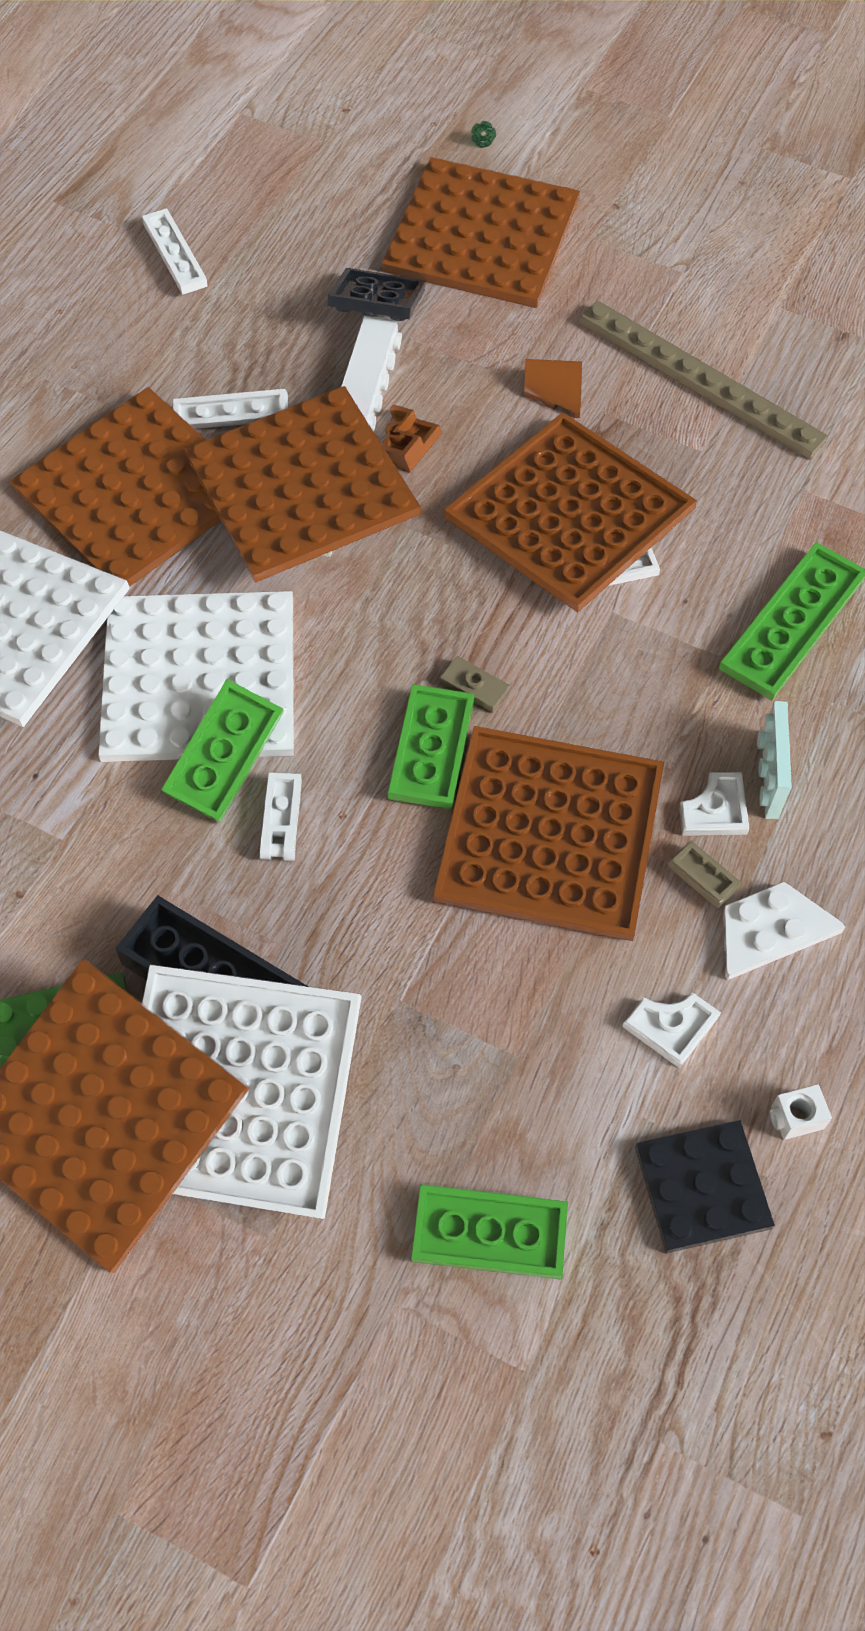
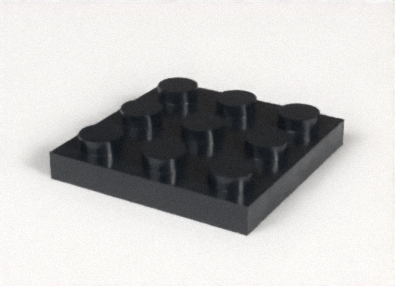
M346 267L328 294L327 306L335 307L340 312L354 310L371 317L385 315L390 316V319L395 321L410 320L425 291L426 280Z
M741 1120L636 1143L635 1150L666 1254L774 1228L775 1224Z

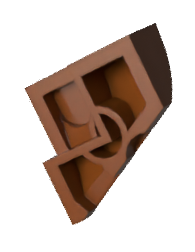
M526 359L524 396L534 401H542L552 409H555L558 405L571 411V417L580 418L582 361Z
M393 404L390 407L391 423L386 425L385 431L387 436L383 440L382 446L396 466L411 473L441 436L442 431L438 424L417 419L414 410Z

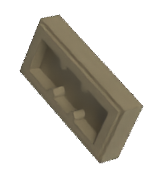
M459 656L453 660L440 677V684L453 691L475 694L474 703L491 713L494 712L510 689L509 684Z
M691 840L668 863V867L717 909L742 884L741 881Z

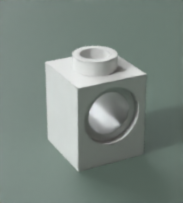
M819 1084L778 1095L771 1106L772 1109H770L772 1124L776 1130H780L784 1140L823 1130L832 1119ZM796 1107L801 1109L806 1119L794 1117L790 1108Z

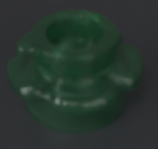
M482 121L480 124L476 123L471 129L473 134L471 136L472 141L479 147L485 148L490 146L493 139L496 138V130L492 128V124L488 121Z

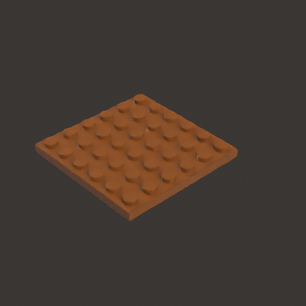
M430 157L383 259L382 272L426 280L428 283L537 308L579 201L580 191Z
M345 386L184 449L186 458L255 583L421 515V506Z
M149 387L10 480L12 488L91 567L127 580L129 587L221 521L186 458L184 451L185 448L206 439Z
M562 412L444 509V517L578 613L696 508L697 500Z
M474 726L434 890L433 902L633 941L664 761Z
M82 959L0 1068V1180L109 1273H114L250 1087L90 962Z

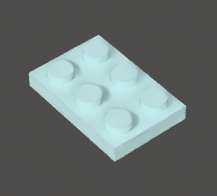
M774 701L770 714L766 713L764 716L763 730H759L757 747L759 750H763V758L759 760L758 775L764 778V786H761L759 802L760 806H765V819H779L792 788L788 703L784 701Z

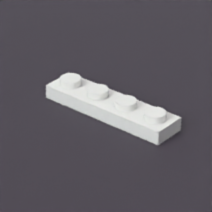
M168 209L142 216L143 224L182 295L207 287V279Z
M285 389L173 399V410L194 429L244 425L288 408V393Z

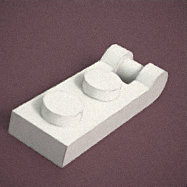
M271 772L268 774L260 845V859L271 860L272 857H283L284 861L295 860L302 785L301 774ZM273 837H285L284 844H274Z

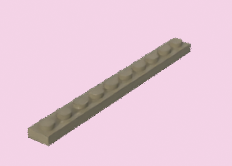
M597 300L581 315L580 324L805 458L810 460L826 443L827 434Z

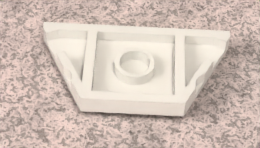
M785 882L728 904L723 910V926L725 927L724 951H726L725 977L729 980L841 934L845 926L841 921Z

